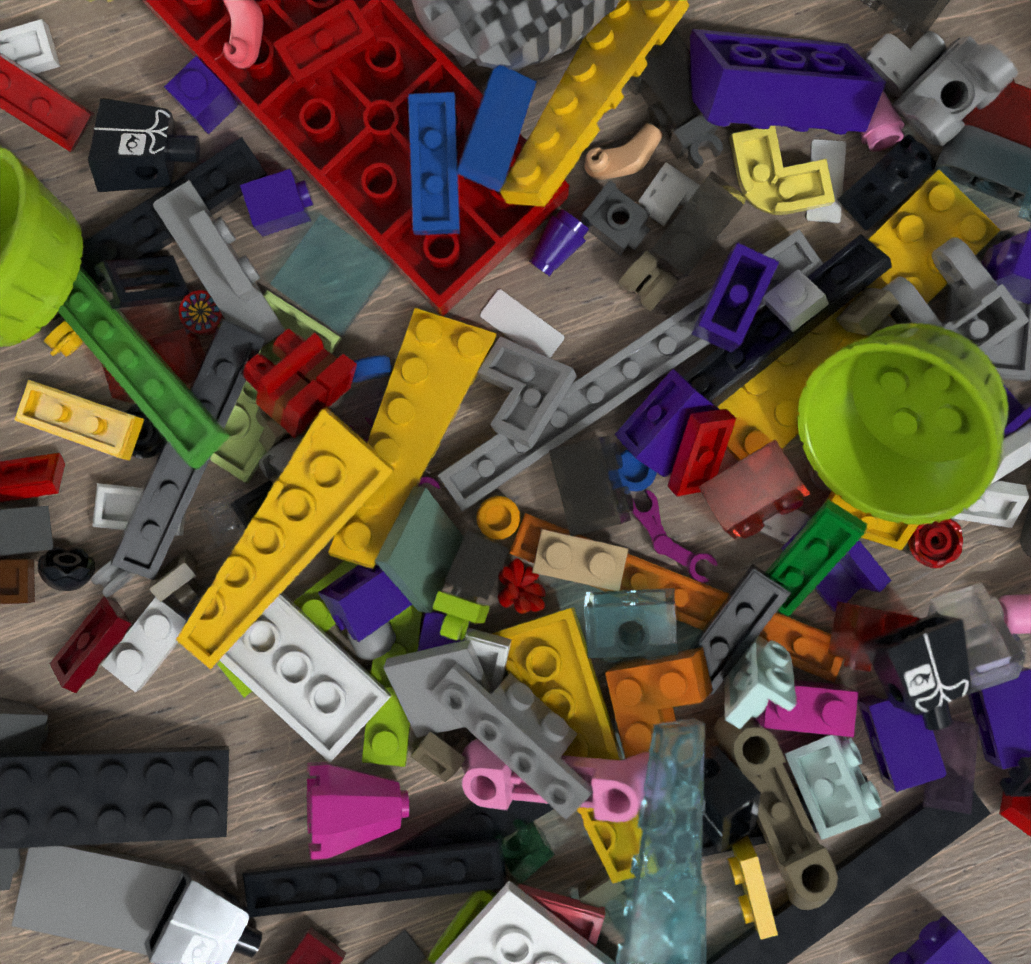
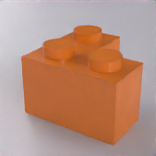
M703 647L622 661L605 672L625 759L643 752L650 753L653 756L667 755L681 741L673 707L702 703L713 691Z

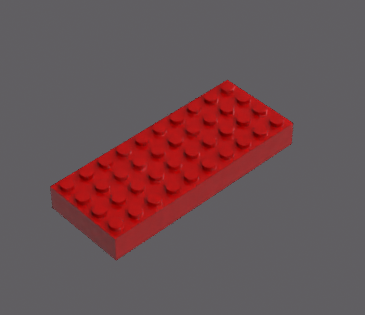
M142 0L161 23L228 88L242 108L441 316H445L568 199L570 185L564 180L546 206L508 204L500 191L497 192L458 174L460 234L414 235L408 94L454 92L458 166L483 94L393 0H354L375 34L377 43L300 89L273 43L345 0H254L262 11L264 23L258 58L248 68L234 66L224 55L223 46L225 42L229 43L231 18L223 0ZM521 134L519 135L506 178L527 142Z

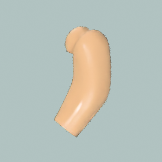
M645 123L638 133L622 146L601 150V147L592 148L585 155V171L596 180L617 178L637 173L645 167L663 137V133L654 125Z

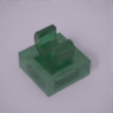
M516 819L513 825L517 833L512 838L506 841L499 834L495 839L501 838L504 861L508 870L522 884L555 854L544 832L534 821L526 825L523 821Z

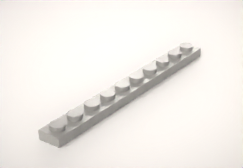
M800 229L763 254L779 262L765 294L797 269L808 277L823 265ZM711 290L572 383L532 449L501 434H497L438 474L462 511L466 510L710 344L691 333ZM763 298L759 304L757 311L766 306V303Z

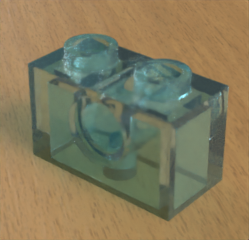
M674 588L586 592L584 615L588 658H599L604 662H616L625 657L643 656L645 659L655 660L668 655H678ZM628 621H634L643 628L638 632L629 633L623 630L621 625Z

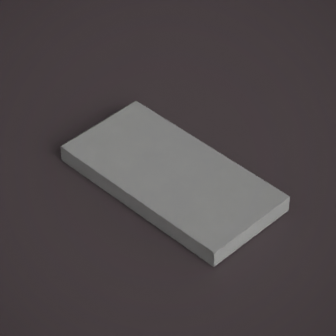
M85 845L28 848L12 926L147 955L144 943L184 866ZM195 869L203 875L206 874V871Z

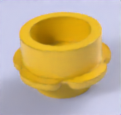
M63 321L43 340L52 349L50 355L55 356L61 352L66 358L84 343L66 321Z

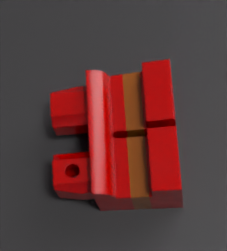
M288 328L277 337L272 348V352L282 361L274 365L262 354H257L246 363L243 377L257 390L256 405L290 435L296 438L315 421L325 407L329 408L351 388L357 364L344 354L337 358L323 347L322 340L315 332L305 340Z

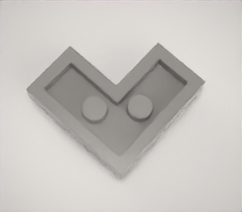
M501 336L477 371L482 380L510 392L490 424L494 431L530 449L533 448L577 377L572 367Z

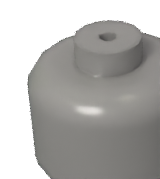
M389 621L360 642L353 640L349 632L347 634L357 656L368 660L376 659L389 652L396 641L395 632Z

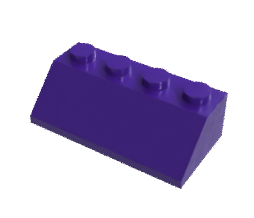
M692 29L690 34L692 100L704 115L705 120L716 126L725 127L729 126L730 123L748 124L757 129H768L770 126H785L798 132H807L809 128L825 129L839 135H844L847 131L866 132L886 84L848 43Z

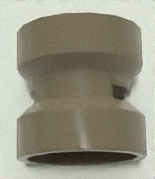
M647 250L628 269L618 284L627 292H635L640 297V304L651 312L680 279L671 271H663L657 264V258ZM651 275L652 277L644 285L643 282Z

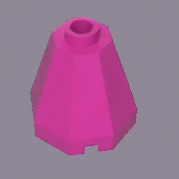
M328 762L307 763L309 775L316 776V778L307 779L306 786L308 834L312 833V843H308L311 860L334 857L401 828V819L409 817L408 791H400L398 781Z

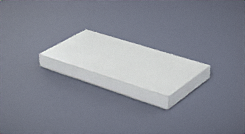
M283 593L271 603L220 659L230 671L329 763L392 696L382 684Z

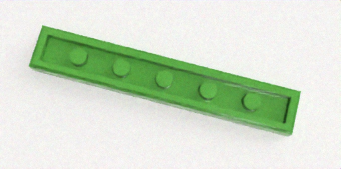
M80 265L76 281L73 282V288L58 312L190 467L198 470L230 435L119 309L111 308L109 304L110 298Z

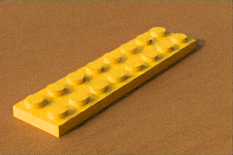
M938 169L868 238L871 243L890 257L892 267L866 288L882 289L901 276L917 289L928 304L948 284L936 268L932 259V252L952 237H956L966 243L976 255L1000 229ZM858 295L718 406L719 409H727L737 418L726 449L753 476L757 475L799 433L797 421L799 399L813 371L843 347L868 337L867 335L846 332L836 320Z

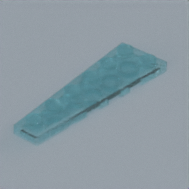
M695 718L654 725L644 785L645 796L641 804L638 827L642 830L639 853L638 855H633L631 873L635 875L632 898L626 899L623 917L628 920L625 942L619 943L616 964H700L705 724Z

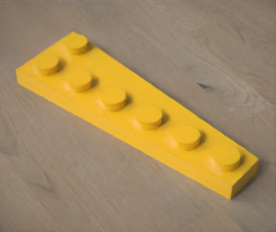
M620 0L615 10L604 16L584 37L500 189V193L506 203L546 206L580 159L583 150L590 145L600 131L597 123L603 114L610 109L617 108L624 98L621 90L631 76H640L648 65L645 57L654 45H662L689 7L688 0Z
M414 308L367 444L395 469L334 535L329 549L330 556L371 569L374 568L376 564L375 559L413 486L418 487L425 469L439 448L440 442L451 421L453 422L459 411L460 405L470 386L473 385L478 375L477 371L493 348L497 333Z
M325 407L313 422L288 465L268 493L262 506L247 526L241 539L216 575L215 580L207 589L179 633L176 641L211 670L390 476L395 468L331 410Z
M574 607L492 633L512 639L506 664L508 674L511 673L521 683L529 687L536 697L555 714L562 717L567 725L577 733V736L562 755L623 760ZM579 807L576 810L583 818L584 827L612 883L656 872L658 866L640 810L634 818L624 822L595 820L594 808Z

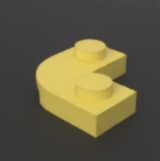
M770 126L768 129H752L731 134L729 140L738 184L744 197L755 208L769 214L786 215L830 206L835 202L827 159L783 168L775 126Z

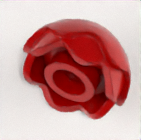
M952 519L940 522L935 520L933 523L919 524L908 540V548L914 559L930 568H942L946 564L958 559L962 553V529ZM934 536L937 538L936 544L931 543V538Z

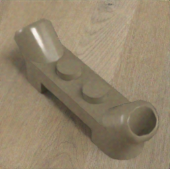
M723 715L715 724L713 729L714 737L727 757L761 792L757 823L785 882L788 899L793 905L803 910H811L822 906L829 900L837 887L838 876L836 868L826 847L819 844L783 766L786 760L776 739L769 731L762 728L753 716L739 729L726 721L725 715Z

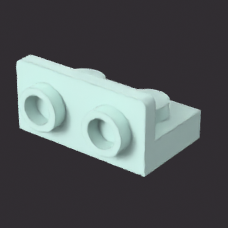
M758 635L724 679L726 721L741 729L752 716L757 717L763 712L769 699L788 711H791L796 706L792 658L781 644L776 641L768 642Z
M829 735L785 753L821 840L881 817L878 810L882 806L879 794L871 781H865L858 766L862 764L861 754L851 738L846 739L845 736Z

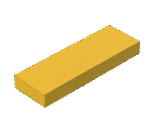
M28 379L14 421L130 461L144 419Z

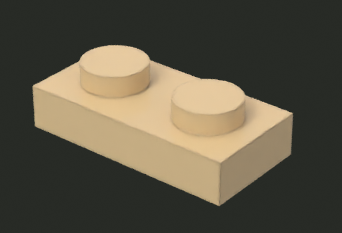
M541 529L532 573L619 592L629 548Z

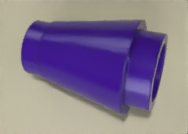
M561 209L556 217L551 215L533 253L534 255L529 262L550 277L554 270H557L586 242L584 236L589 231V228L574 216Z

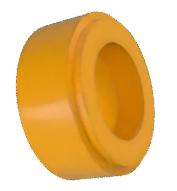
M493 496L486 499L480 505L476 517L477 524L481 532L487 537L505 539L517 530L520 522V513L516 504L509 498Z

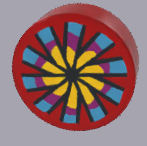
M193 291L187 294L180 303V320L188 330L195 334L211 335L215 333L221 318L225 320L208 291Z

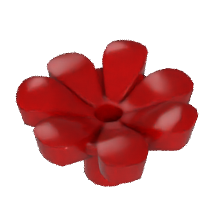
M515 558L508 567L505 566L498 574V579L506 586L498 593V601L506 608L514 604L515 610L521 614L530 610L534 612L543 610L546 604L541 598L546 596V591L541 584L534 583L538 579L539 574L532 573L533 567L531 566L524 570V564L519 558Z

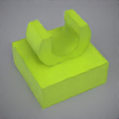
M438 591L432 609L447 613L440 635L458 641V639L464 640L469 621L485 623L490 606L449 592Z

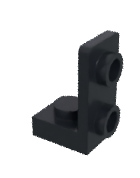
M908 134L837 200L862 228L867 231L910 194L935 169L937 163L931 157L926 146L917 142L912 135Z

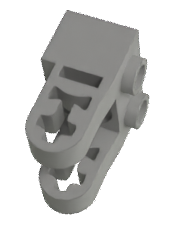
M971 36L961 37L892 106L927 143L943 146L963 129L965 123L962 119L975 107L981 110L990 104L1000 94L1001 90L1019 73L1013 63L994 45L990 43L978 44ZM955 81L961 88V97L957 104L947 108L941 101V91L948 82Z
M952 237L932 252V259L936 268L964 306L947 320L941 323L917 289L904 277L899 276L882 288L883 290H889L899 302L897 307L890 313V316L897 325L924 323L941 326L944 329H950L963 335L971 343L976 344L984 353L1030 321L1003 284L998 286L968 245L956 237Z

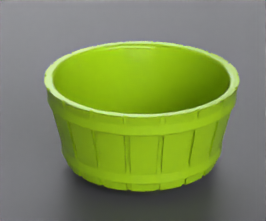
M1 146L0 347H8L22 343V340L26 341L38 333L43 326L45 327L53 319L60 306L64 304L79 273L80 258L83 253V238L81 237L80 225L66 204L59 201L36 178L34 172L27 164L19 160L11 151Z
M907 323L889 326L874 332L865 339L843 347L826 359L825 362L821 363L807 380V386L803 388L799 399V415L797 416L800 441L804 444L802 447L814 471L817 470V475L836 495L839 494L842 500L866 514L868 512L871 516L895 523L904 522V524L919 525L933 523L935 520L940 522L962 513L964 509L967 510L974 505L986 492V487L988 488L993 480L1003 450V432L1008 414L1006 391L1000 374L991 363L989 357L976 344L971 343L963 335L933 324Z

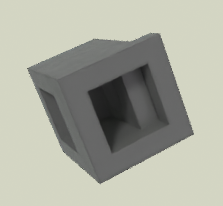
M611 180L606 183L582 214L581 223L589 228L591 234L620 256L628 246L636 250L651 230L645 225L650 217V213L617 189L616 184ZM620 212L628 218V221L622 225L616 224L612 220V214Z

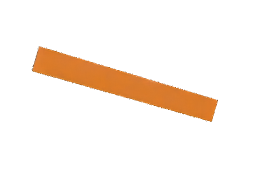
M525 513L509 554L534 563L541 529L589 540L592 539ZM628 553L619 592L595 587L701 630L704 629L729 595L726 592ZM779 613L774 614L759 634L760 637L768 642L776 641L789 652L792 658V666L832 682L836 680L850 644L847 640Z

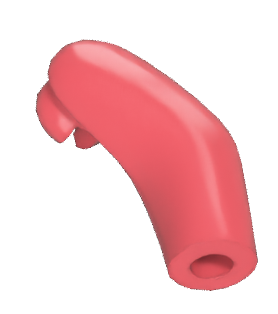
M223 0L231 18L229 43L225 42L223 46L224 55L234 66L248 68L255 63L260 50L264 23L262 11L254 0Z

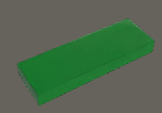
M828 499L766 571V573L790 588L791 594L777 611L789 617L865 534L867 523Z

